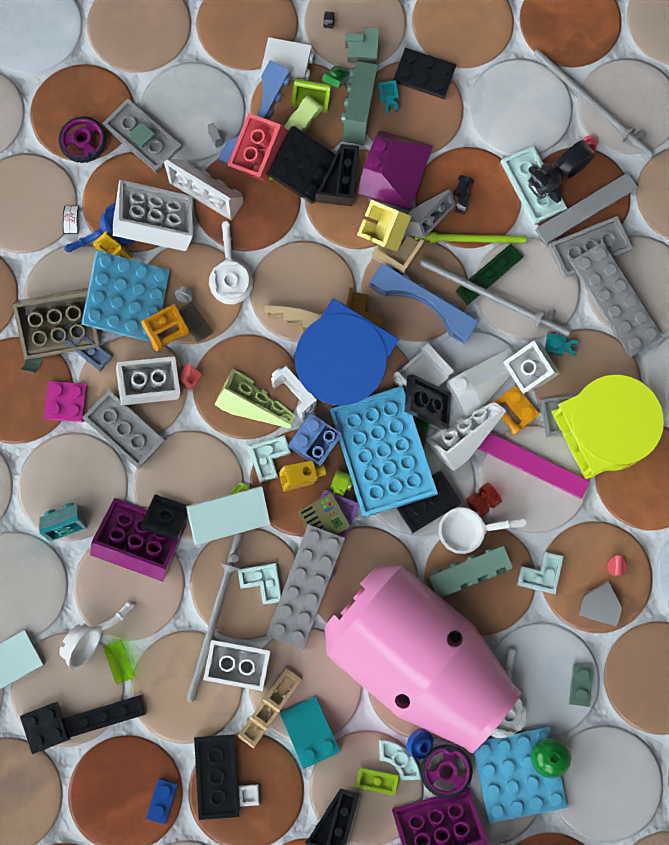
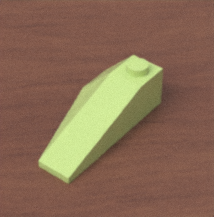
M235 369L231 370L214 405L233 415L291 428L295 414L279 401H272L267 396L268 392L264 389L260 391L253 385L254 381Z

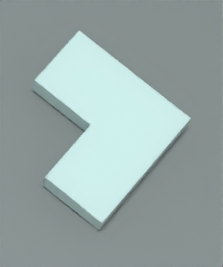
M285 435L248 446L259 483L278 478L273 460L291 454Z
M544 552L540 570L521 566L517 586L555 595L564 556Z
M276 563L238 569L241 589L260 586L263 605L279 603L281 589Z

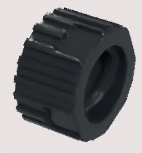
M325 12L324 28L333 29L334 12Z

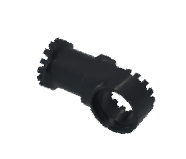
M461 175L458 177L459 183L457 188L453 191V195L459 198L454 212L464 215L470 195L468 193L471 185L474 184V180Z

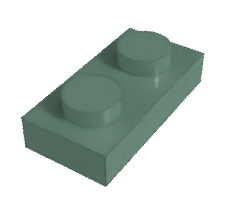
M573 664L569 704L590 707L594 667Z

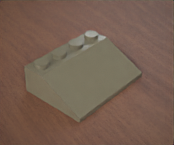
M88 288L16 300L12 304L24 360L76 351L75 349L86 350L95 348V346L100 347L98 330L81 325ZM70 322L72 326L66 330L64 327ZM73 327L79 330L82 333V335L80 336L78 333H76L73 330ZM61 330L63 331L62 336H64L62 339L57 337ZM85 335L91 341H94L95 344H90L83 336ZM65 338L76 347L71 348L64 342ZM73 338L81 339V342L79 344H75L73 342Z

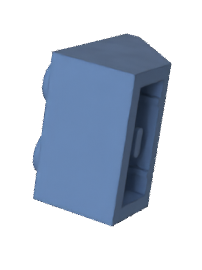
M310 413L290 441L289 449L302 458L313 461L314 464L321 466L343 434Z

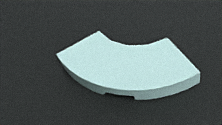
M379 740L380 761H386L394 765L399 772L401 780H421L417 762L408 754L404 747L391 741Z

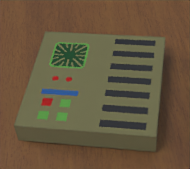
M332 493L298 511L306 528L309 524L338 535L351 527Z

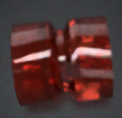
M488 482L478 489V493L474 492L465 499L471 510L476 512L480 518L490 512L489 508L494 509L502 503L500 495Z

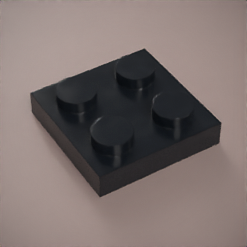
M154 494L140 529L178 541L188 517L186 508L188 505Z
M59 702L51 703L20 716L32 754L71 740Z

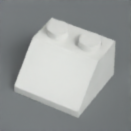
M538 341L531 342L503 362L523 394L546 384L560 374L548 353Z

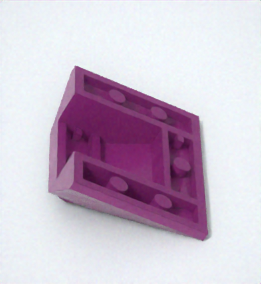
M379 131L374 138L365 162L357 195L411 210L433 146Z

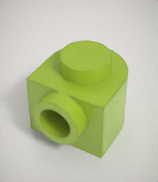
M337 470L330 490L344 497L345 491H350L352 486L350 475Z

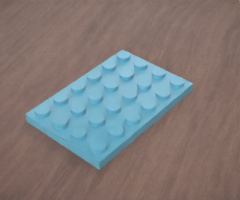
M403 386L366 397L354 404L341 405L330 409L336 430L343 434L339 441L363 518L438 495L413 416L404 412L406 395Z

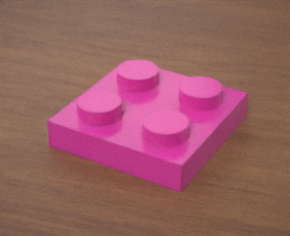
M48 381L44 419L83 423L84 419L82 417L85 411L87 384Z

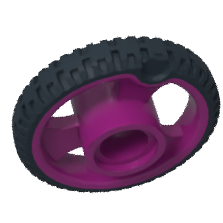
M75 117V119L73 118L65 123L60 130V149L71 161L88 163L101 156L106 148V132L103 126L91 117ZM86 124L85 128H77L72 135L68 134L69 130L73 127ZM95 131H98L100 134V143L97 149L93 148L91 136ZM81 138H87L86 141L79 142ZM75 144L79 151L84 152V155L73 154L68 150L67 146Z
M436 746L425 755L421 763L422 781L425 787L438 797H456L462 794L471 782L473 775L471 761L467 754L456 746ZM442 752L444 761L437 765L435 771H429L428 765L430 760L436 754ZM457 755L465 765V777L457 775V767L452 763ZM446 765L452 769V773L448 777H444L441 773L442 768ZM437 779L445 782L452 781L455 789L443 791L436 788L433 783Z

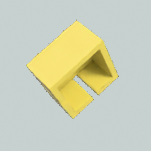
M371 200L365 216L377 220L378 224L363 219L357 235L383 247L398 251L412 216Z

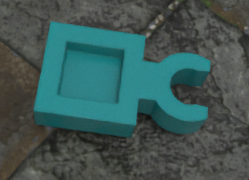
M396 80L378 83L380 102H386L384 107L385 113L388 114L389 107H394L395 113H397L398 103L396 100H399Z
M547 333L544 349L548 354L563 356L564 351H566L569 355L575 356L577 351L572 350L570 346H577L579 342L577 340L565 342L566 336Z

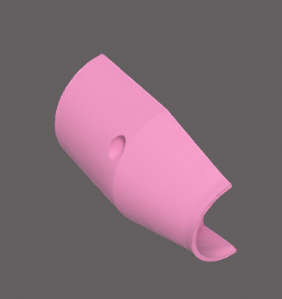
M403 565L375 567L360 583L364 589H360L354 596L355 602L352 605H347L340 614H334L324 627L327 656L398 718L462 746L470 753H473L506 717L522 691L514 685L477 628ZM452 631H458L461 634L459 641H452L450 639ZM399 694L407 695L410 700L408 702L400 701Z

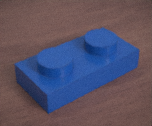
M158 779L146 819L166 824L178 784Z

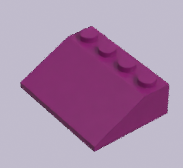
M114 498L91 542L90 555L164 582L186 524L178 541L140 529L147 510Z
M469 787L456 797L442 798L436 796L392 809L401 845H487Z

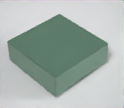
M142 122L128 134L142 149L155 137V134Z

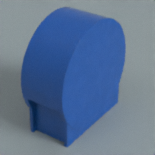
M332 298L321 318L312 323L299 339L295 352L297 375L304 388L322 402L332 405L357 403L372 394L380 384L385 373L387 358L399 341V338L335 298Z

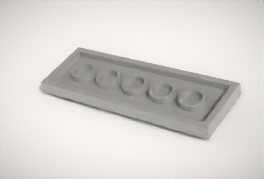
M603 242L570 262L629 357L634 356L663 338Z
M309 524L307 525L266 636L304 649L344 542V537Z

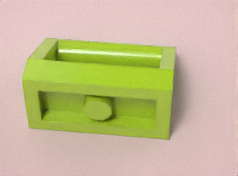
M295 78L292 106L299 107L302 100L309 95L323 106L321 112L328 113L331 85Z

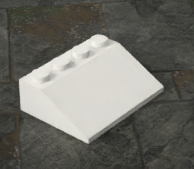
M166 159L164 162L170 184L232 221L244 203L243 196L238 190L229 189L223 181L211 178L208 172L196 169L195 165L190 161Z
M119 180L113 219V236L186 251L193 237L192 196Z

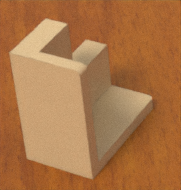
M407 236L398 251L379 245L377 249L373 250L372 258L379 263L392 266L401 275L406 274L422 250L424 240L421 239L418 242Z

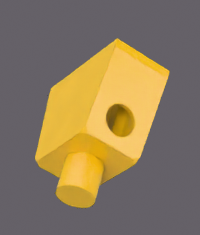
M313 461L283 466L278 474L282 490L286 492L314 484L317 481V477L326 476L324 465L314 466Z

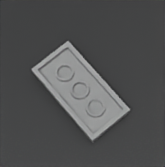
M128 98L102 123L106 130L155 173L165 165L166 159H171L182 148L181 144ZM141 122L155 134V137L143 149L128 135Z
M618 216L549 244L564 279L577 274L570 262L601 242L604 243L613 258L633 250Z
M109 390L82 417L138 470L165 442L126 405L121 406L120 400Z

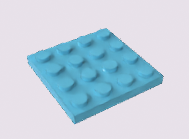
M97 250L81 325L152 343L141 321L162 310L170 270Z
M550 727L516 733L505 739H486L474 751L488 823L568 808L561 776L557 778L541 776L535 771L530 759L531 750L535 743L543 738L552 737Z

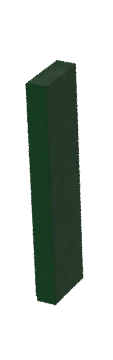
M510 244L474 274L469 281L488 289L521 261L523 256ZM460 286L455 291L467 306L480 296V294L464 286Z

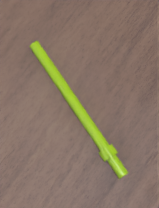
M430 232L425 238L414 237L416 241L423 239L424 241H429V243H437V241L526 243V236L437 234V232Z

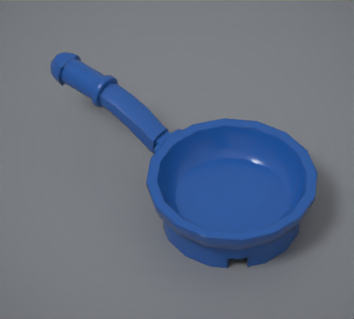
M116 203L106 208L101 215L100 230L67 244L64 250L72 252L75 249L84 247L86 244L99 238L105 231L113 236V219ZM113 236L122 245L132 244L136 241Z

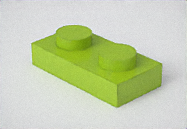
M359 767L355 788L395 796L399 775Z

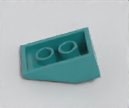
M68 503L62 506L63 509L55 511L53 509L45 512L44 516L39 519L40 535L51 542L86 529L87 525L78 504Z
M316 696L280 712L303 769L340 753Z

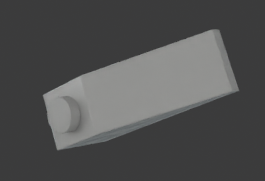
M451 190L442 192L415 207L407 214L412 216L406 229L408 236L425 238L456 206Z

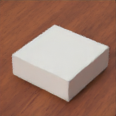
M258 784L238 786L239 807L260 805Z

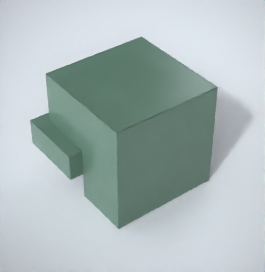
M364 27V34L345 33V48H348L347 62L356 63V61L376 64L379 28Z

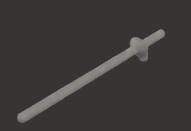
M538 49L534 51V55L623 134V142L628 139L649 159L655 154L641 141L647 134L644 129H641L634 135L633 132L636 128L627 129Z
M425 259L420 261L422 267L534 320L536 328L540 323L567 337L571 332L570 329L552 321L556 314L554 309H549L545 318L543 317L545 311L535 313Z
M235 534L227 563H221L224 574L187 695L188 702H193L195 699L231 574L239 569L234 567V564L239 560L237 554L243 537L242 534Z

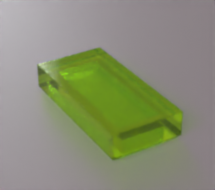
M120 640L104 646L103 649L116 685L135 678L123 641Z

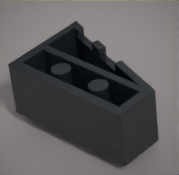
M340 145L320 188L316 192V202L344 206L353 205L359 146Z
M339 789L323 817L304 844L349 845L363 794L347 789Z

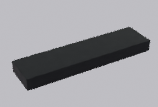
M141 695L66 717L64 720L71 738L146 715Z

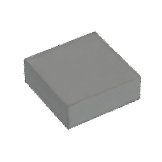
M214 122L208 124V133L216 148L222 146V140Z

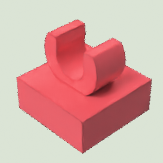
M187 363L186 366H181L183 371L180 376L178 375V380L185 387L193 390L202 374L194 366Z

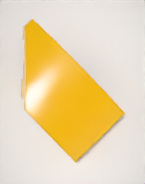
M107 231L93 242V246L99 251L133 259L127 249Z

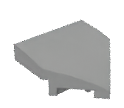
M609 581L604 582L603 585L591 591H586L578 614L579 616L617 627L622 606Z

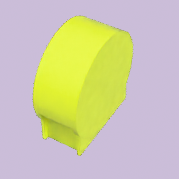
M608 375L598 378L588 384L577 396L558 404L559 408L551 411L586 480L604 471H618L629 468L642 460L657 446L664 426L663 411L655 394L644 383L625 375Z

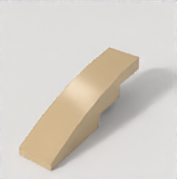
M265 305V318H284V325H303V332L322 316L297 308Z
M286 668L237 737L254 749L302 679Z

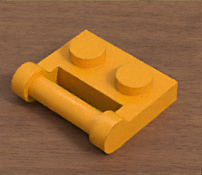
M175 304L141 321L154 350L157 352L162 350L163 346L179 337L189 335V330ZM175 324L178 326V330L162 339L158 338L157 334Z
M516 385L494 401L500 406L504 403L520 421L517 425L507 412L501 417L511 429L510 432L513 435L517 434L540 415Z

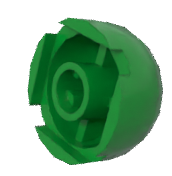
M547 737L536 742L530 755L535 771L547 778L562 776L571 765L570 749L558 738Z

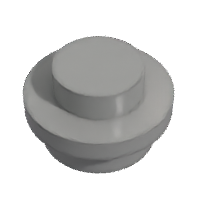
M184 286L179 287L174 293L177 300L181 303H190L193 299V292Z

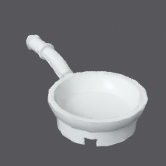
M223 221L221 227L223 230L226 260L219 263L212 270L209 277V287L211 293L224 304H237L244 301L250 295L254 280L251 271L245 264L231 259L232 238L230 235V224L228 221Z
M456 508L450 510L442 517L439 523L438 534L441 542L448 550L454 553L466 554L474 551L481 545L486 531L524 528L528 522L525 519L485 525L476 512L468 508Z
M127 601L113 618L99 624L97 627H89L85 623H82V626L79 624L75 626L63 640L65 643L64 648L60 647V656L66 660L67 665L71 669H77L85 664L98 647L102 631L123 620L127 613L133 609L134 603Z
M513 648L507 651L504 670L510 679L514 657L516 656V651ZM519 698L506 717L492 732L491 736L505 739L515 735L514 733L524 727L526 710L525 707H522V701Z

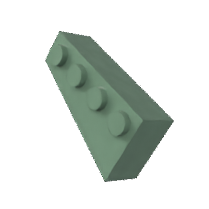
M356 61L355 68H351L350 79H352V83L348 82L347 93L349 97H345L344 108L347 109L346 112H342L341 123H344L342 142L364 145L378 64Z
M504 546L497 549L493 547L484 551L485 554L478 556L475 554L466 558L467 561L460 564L458 561L450 564L447 570L442 571L440 568L431 572L428 582L431 589L441 598H444L510 571L513 566Z

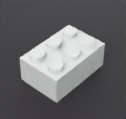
M175 356L117 362L116 374L121 406L177 400L179 398L180 387Z
M211 640L203 680L264 691L271 651Z

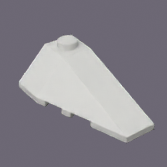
M510 348L464 371L447 382L446 388L451 393L465 418L472 415L474 411L484 407L510 377L511 374L503 363L514 355Z
M492 402L474 411L471 417L464 420L462 418L456 420L457 424L448 429H438L426 439V443L443 464L455 471L470 459L505 414L506 410L497 403Z

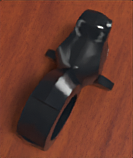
M581 140L565 151L552 165L544 163L539 168L534 165L529 167L528 171L532 175L528 180L529 188L540 200L548 195L555 203H559L561 201L559 188L562 182L569 180L582 171L593 160L595 152L584 140Z

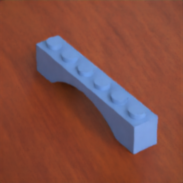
M269 60L261 75L263 98L257 114L258 117L269 120L274 114L273 107L282 99L283 93L281 92L283 88L288 87L292 78L290 77L289 69ZM239 136L226 142L218 157L220 163L228 165Z
M381 263L370 280L369 287L385 297L405 296L426 304L441 318L449 336L464 345L479 322L474 315L462 312L456 304L447 303L439 294H432L427 291L428 289L424 285H417L412 282L409 276L397 273L395 268L388 264L384 265Z

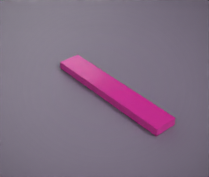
M489 433L477 448L579 499H582L590 481L492 433Z

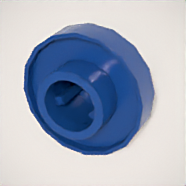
M424 729L414 731L407 741L408 754L415 759H423L433 747L432 734Z

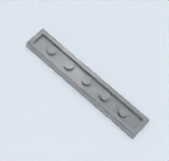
M626 173L537 227L535 231L544 244L547 245L634 192L638 186L631 176Z

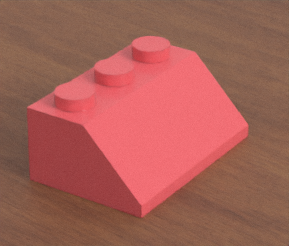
M248 113L227 166L253 178L268 182L269 176L266 174L288 130L281 124Z

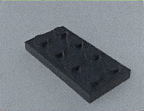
M235 734L194 737L199 820L240 817Z

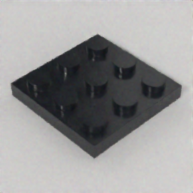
M291 126L266 175L313 204L316 201V192L320 188L323 178L327 174L336 154L295 126Z

